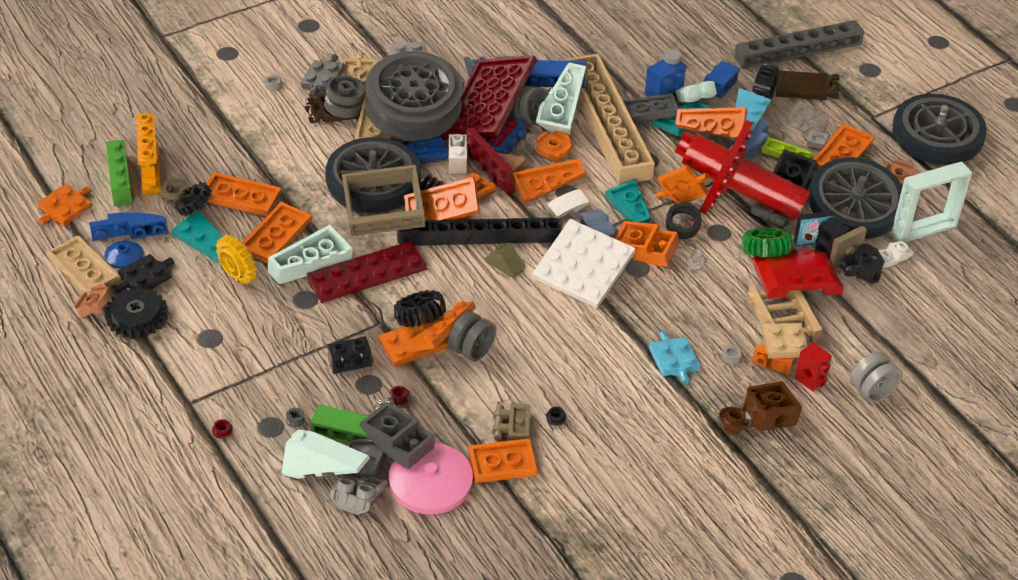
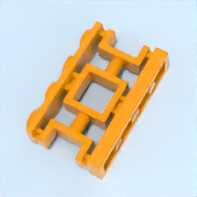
M154 113L137 114L138 164L141 165L143 195L160 194L159 143L156 140L155 115Z

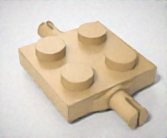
M357 51L356 58L342 59V63L346 67L342 75L355 77L365 86L366 77L372 66L376 64V59L363 58V52L360 51L359 55V51Z

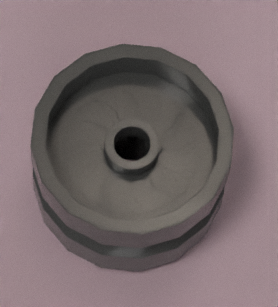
M348 75L332 77L327 83L324 102L326 110L330 114L341 118H352L359 115L365 93L364 84L359 79Z
M524 85L510 112V116L525 121V124L540 126L536 124L539 107L548 96L549 91L545 88Z
M467 311L453 325L448 338V346L455 352L462 353L470 361L476 362L492 346L496 336V326L489 320L482 319L477 313Z

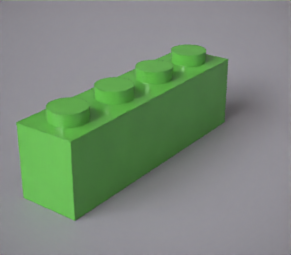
M124 140L106 142L114 206L132 204Z
M319 404L310 422L311 431L345 444L351 440L369 438L360 427V422L369 415Z

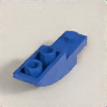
M150 213L107 214L108 219L89 222L92 241L130 235L131 239L168 233L166 217Z

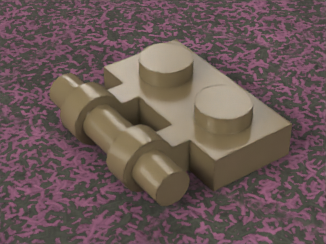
M498 404L493 413V419L495 420V424L492 427L494 440H502L503 434H508V440L529 439L531 405L510 404V410H505L503 405ZM509 420V424H503V421Z

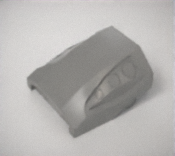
M360 473L342 474L336 485L331 489L330 498L337 508L359 515L370 510L371 505L385 490L388 481Z

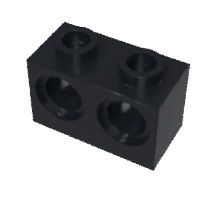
M833 217L820 223L818 236L815 240V251L826 252L829 259L834 239L849 232L847 226Z
M366 336L327 344L328 361L333 374L372 366L371 348Z

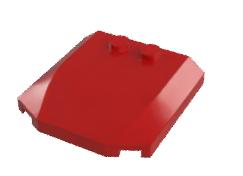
M792 249L790 253L780 257H753L754 268L768 299L787 298V291L822 289L824 295L843 294V286L826 252L810 249Z

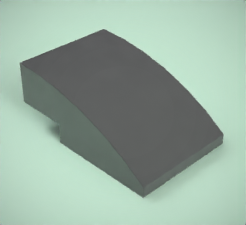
M388 402L384 403L360 422V427L366 435L390 458L407 469H410L434 448L435 435L419 427L418 419Z

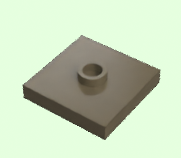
M860 226L834 239L830 255V261L834 269L840 267L838 263L841 259L852 257L853 253L857 252L859 245L864 244L867 231L865 227Z

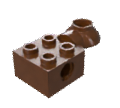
M783 381L747 387L742 408H722L719 411V420L724 431L731 435H738L748 427H754L760 431L773 430L797 425L802 406Z

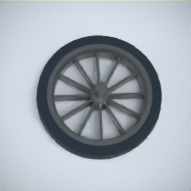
M380 137L356 139L340 146L329 157L325 172L327 188L331 196L346 207L342 174L416 165L420 185V162L416 154L409 147L398 141ZM369 157V163H367L363 158ZM376 157H381L379 162H377ZM412 182L390 184L396 186L394 188H391L389 185L380 186L384 190L382 192H376V187L378 186L373 187L374 192H365L367 188L350 190L352 208L360 212L377 213L401 207L405 204L404 195L414 193Z
M843 157L825 163L816 171L810 183L808 200L813 213L834 211L836 214L835 219L847 226L849 232L863 226L867 229L865 239L885 235L892 230L903 186L890 170L874 161L857 157ZM849 176L851 185L843 177ZM855 177H859V180H858V183H857V184H856ZM834 180L838 185L831 183L829 181ZM867 180L875 184L867 189L864 188ZM824 189L832 193H824ZM881 189H882L883 192H884V193H875V192H877V191H879V190H881ZM828 202H839V203H837V204L831 206ZM881 202H889L890 206L883 204ZM849 207L846 215L838 212L840 209ZM852 210H857L859 219L849 217ZM863 210L871 217V219L864 218ZM875 210L884 213V215L880 216Z

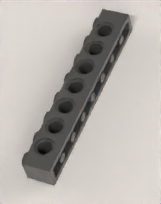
M856 20L743 42L736 44L734 58L742 69L760 66L763 63H775L862 45L864 30Z

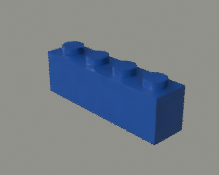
M537 60L525 86L554 87L568 63L586 66L581 87L586 88L588 77L587 61Z

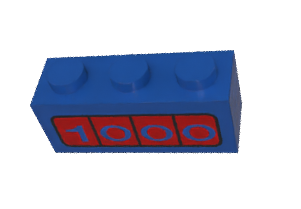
M508 116L498 137H487L485 140L497 153L509 154L526 135L525 121Z

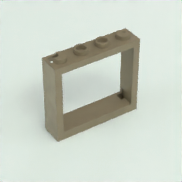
M416 165L342 174L351 237L425 227V215ZM412 182L417 210L354 218L350 190Z

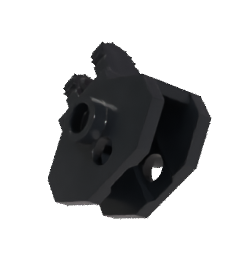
M866 243L860 244L857 252L853 253L852 257L841 259L838 264L840 268H845L843 274L846 277L856 276L857 279L861 278L873 284L879 282L885 261L877 248Z

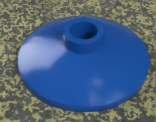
M124 240L111 244L106 249L104 256L110 266L121 269L143 257V250L136 242Z

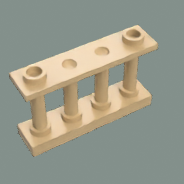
M750 284L749 291L746 294L747 301L752 305L762 325L802 323L804 335L809 337L811 343H820L822 328L801 290L787 291L788 301L765 306L762 300L767 298L765 291L758 292L755 285ZM791 308L796 314L772 319L770 312Z

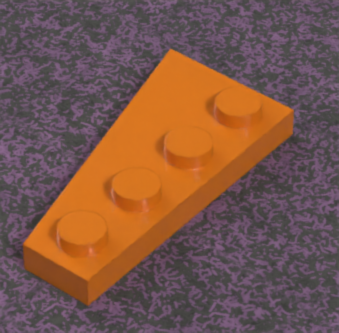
M746 107L678 109L675 124L677 128L736 140L746 122L747 109Z

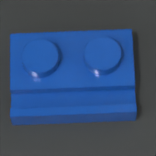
M442 137L407 143V147L416 154L420 163L448 159V152Z

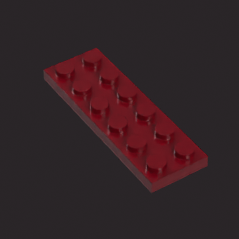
M408 241L306 273L320 303H324L425 271L426 263L412 241Z

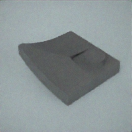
M370 438L349 441L345 446L362 452L370 458L358 473L376 476L385 453Z

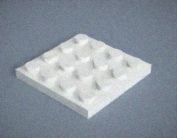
M570 219L533 271L532 278L598 309L635 254V248Z

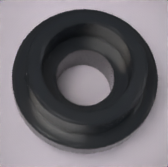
M552 407L546 414V420L554 426L562 425L566 421V413L561 407Z

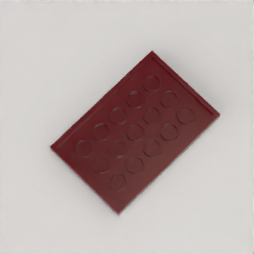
M531 55L478 60L463 88L461 97L462 109L459 119L451 129L439 137H442L443 140H448L449 134L467 135V129L471 127L482 137H498L537 62L536 57Z

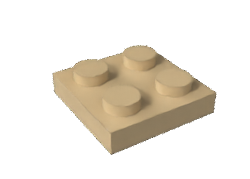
M802 323L762 325L768 358H796L807 347Z

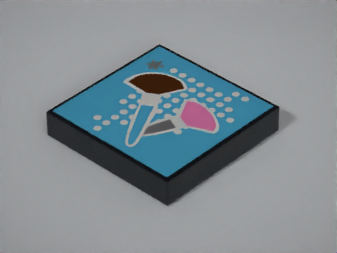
M826 211L798 215L793 240L794 245L815 244L820 223L831 217L835 218V212Z

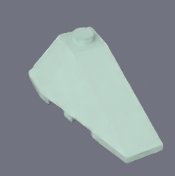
M568 63L558 78L557 83L540 105L536 124L551 133L560 131L570 137L586 66Z
M298 429L286 442L282 474L283 476L293 478H305L306 474H315L316 477L323 476L326 472H334L335 475L358 473L370 458L362 452L320 434Z

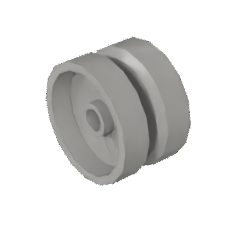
M880 351L873 352L860 360L850 375L851 384L861 391L862 395L871 403L879 402L892 394L902 379V372Z

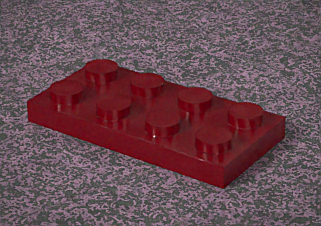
M473 127L467 129L468 138H466V141L469 145V157L478 163L480 169L488 174L490 180H494L501 191H504L508 196L514 194L512 168Z

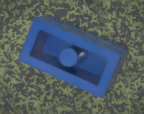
M721 61L717 66H714L710 74L705 76L703 82L713 81L717 92L715 96L722 99L738 81L740 68Z

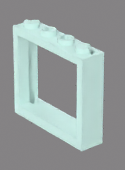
M961 161L904 179L891 231L899 242L903 241L906 243L957 227L972 175L969 168ZM952 182L944 212L913 222L920 191Z

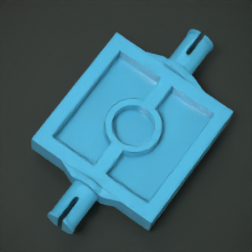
M661 331L658 334L661 341L651 342L649 350L662 376L676 375L680 377L683 384H688L690 379L687 373L699 371L700 364L687 338L669 339L666 331Z

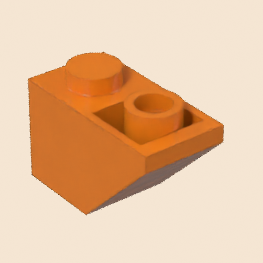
M764 344L755 347L752 362L789 376L798 357L768 358Z

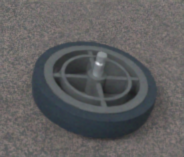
M921 94L905 100L896 111L892 128L896 142L904 151L920 160L942 165H951L961 161L966 162L974 158L982 149L987 130L984 118L973 106L963 100L943 94Z

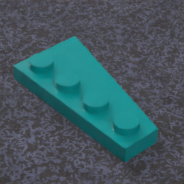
M195 211L171 229L173 236L220 264L218 253L216 252L218 248L215 245L217 240L223 236L199 211Z

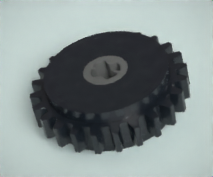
M132 288L131 290L117 293L118 296L113 297L112 302H108V307H105L104 315L107 327H110L111 332L115 331L116 335L121 334L122 338L140 339L144 336L148 337L151 333L155 334L157 329H161V324H165V319H168L166 300H163L162 295L157 296L156 291L151 292L150 289Z

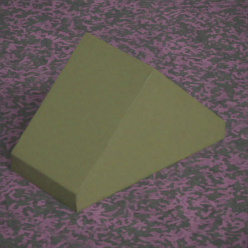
M512 244L496 248L484 258L485 262L512 278L525 269V264Z

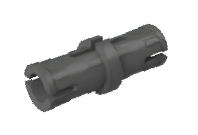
M757 203L751 209L752 215L782 230L788 223L787 218Z

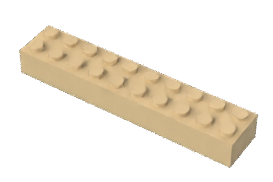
M599 54L567 58L566 61H587L586 88H581L578 103L618 185L634 179L637 182L653 180L655 163Z

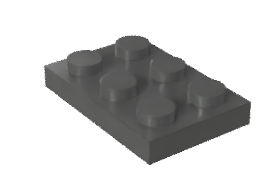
M673 93L623 101L634 124L641 121H655L660 118H673L677 116L678 106Z

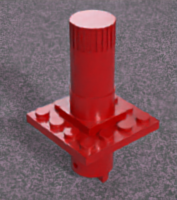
M746 120L731 150L698 133L695 136L686 131L683 133L682 139L675 150V153L683 156L681 164L684 166L688 165L692 170L700 174L708 173L709 178L714 180L699 212L706 214L708 209L712 210L717 201L714 197L718 198L720 193L724 195L727 188L794 221L797 219L810 191L744 157L747 151L744 148L747 143L744 139L749 140L753 132L750 130L753 122Z

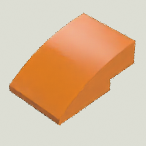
M624 221L615 237L616 240L635 248V254L632 258L663 267H668L679 245L678 233L660 230L659 224Z

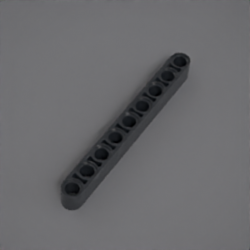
M554 217L425 220V227L397 230V242L402 244L412 241L414 246L554 242L561 233L562 221Z

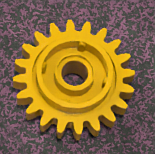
M226 234L217 240L215 246L218 249L216 252L218 253L220 264L231 278H235L236 282L240 281L241 284L245 283V285L256 279L257 273L255 270L257 268L254 266L255 261L249 249L241 241H238L236 237L233 238L232 235L228 236Z

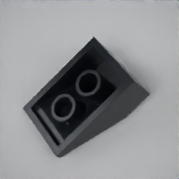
M784 149L773 173L808 190L818 170L817 160Z

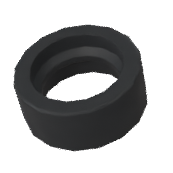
M681 202L670 207L666 216L667 231L677 232L679 239L692 238L699 231L701 214L694 205ZM679 213L690 215L694 219L693 226L687 229L675 226L673 224L674 215Z

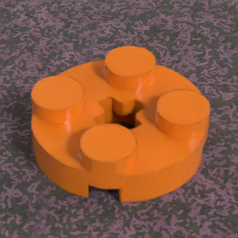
M549 131L543 132L537 138L536 152L553 162H558L571 152L570 137L560 131H554V133L550 134Z

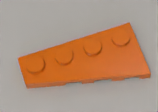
M574 159L513 172L512 174L513 182L524 205L584 177L585 170L580 159Z
M460 301L456 303L454 308L403 346L405 352L409 353L436 348L450 334L453 325L462 314L476 309L474 302Z

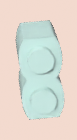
M713 81L680 87L675 91L678 103L680 104L711 98L717 94Z

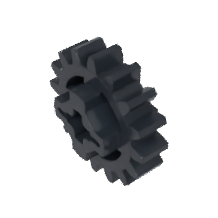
M199 182L198 185L195 183L192 187L185 188L181 192L182 196L178 197L179 200L175 202L176 206L174 207L181 216H187L188 213L191 215L194 211L201 210L205 206L204 203L209 200L208 197L212 195V190L206 182Z

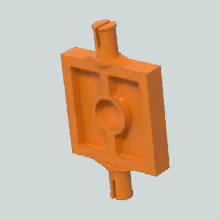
M688 165L680 167L658 177L657 182L661 185L663 191L657 192L656 197L658 200L669 197L675 204L681 202L688 203L707 195L708 189L702 182L709 180V175L704 173L697 176Z
M65 183L38 202V207L45 212V215L38 219L39 223L44 225L49 220H54L63 226L67 225L92 207L91 201L84 197L91 192V189L85 186L80 191H77Z

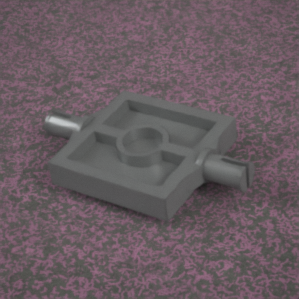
M332 54L328 61L314 60L300 83L302 88L311 89L308 94L310 98H315L319 91H326L327 83L332 77L343 74L346 68L345 64L336 62L338 59L336 54Z

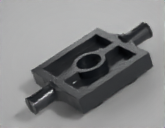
M149 254L118 270V275L124 282L115 285V290L118 293L127 288H143L147 290L172 278L171 272L167 267L175 264L173 258L169 257L161 262Z

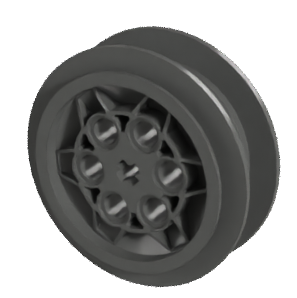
M417 51L396 53L376 63L366 77L365 108L370 121L387 135L412 141L431 139L451 129L460 117L463 92L461 77L449 62L436 55Z

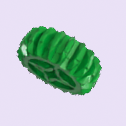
M761 227L745 232L742 245L744 252L748 255L759 256L760 258H774L790 253L793 239L791 233L787 230L775 227Z

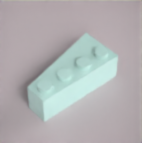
M328 225L268 257V273L278 284L306 277L308 272L352 259L353 248L331 225Z

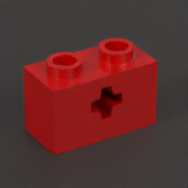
M813 342L800 352L795 379L812 392L819 387H823L828 380L827 374L831 367L832 355Z

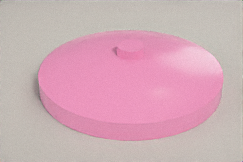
M435 443L434 448L410 469L403 467L394 460L389 470V487L394 498L405 508L421 514H440L453 510L466 500L473 485V471L467 458L458 450L439 443Z

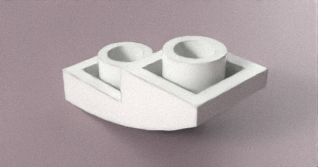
M578 189L554 199L548 203V206L556 218L560 219L571 211H574V213L578 212L590 204L583 192Z
M903 241L889 243L887 249L879 250L885 261L882 269L903 262L913 256L914 252Z

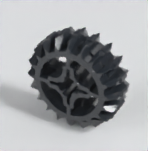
M763 63L754 81L752 93L772 100L779 76L777 66L770 63Z
M435 290L414 292L411 295L402 297L394 305L395 319H397V323L404 327H419L420 325L432 323L446 312L445 299L440 292Z

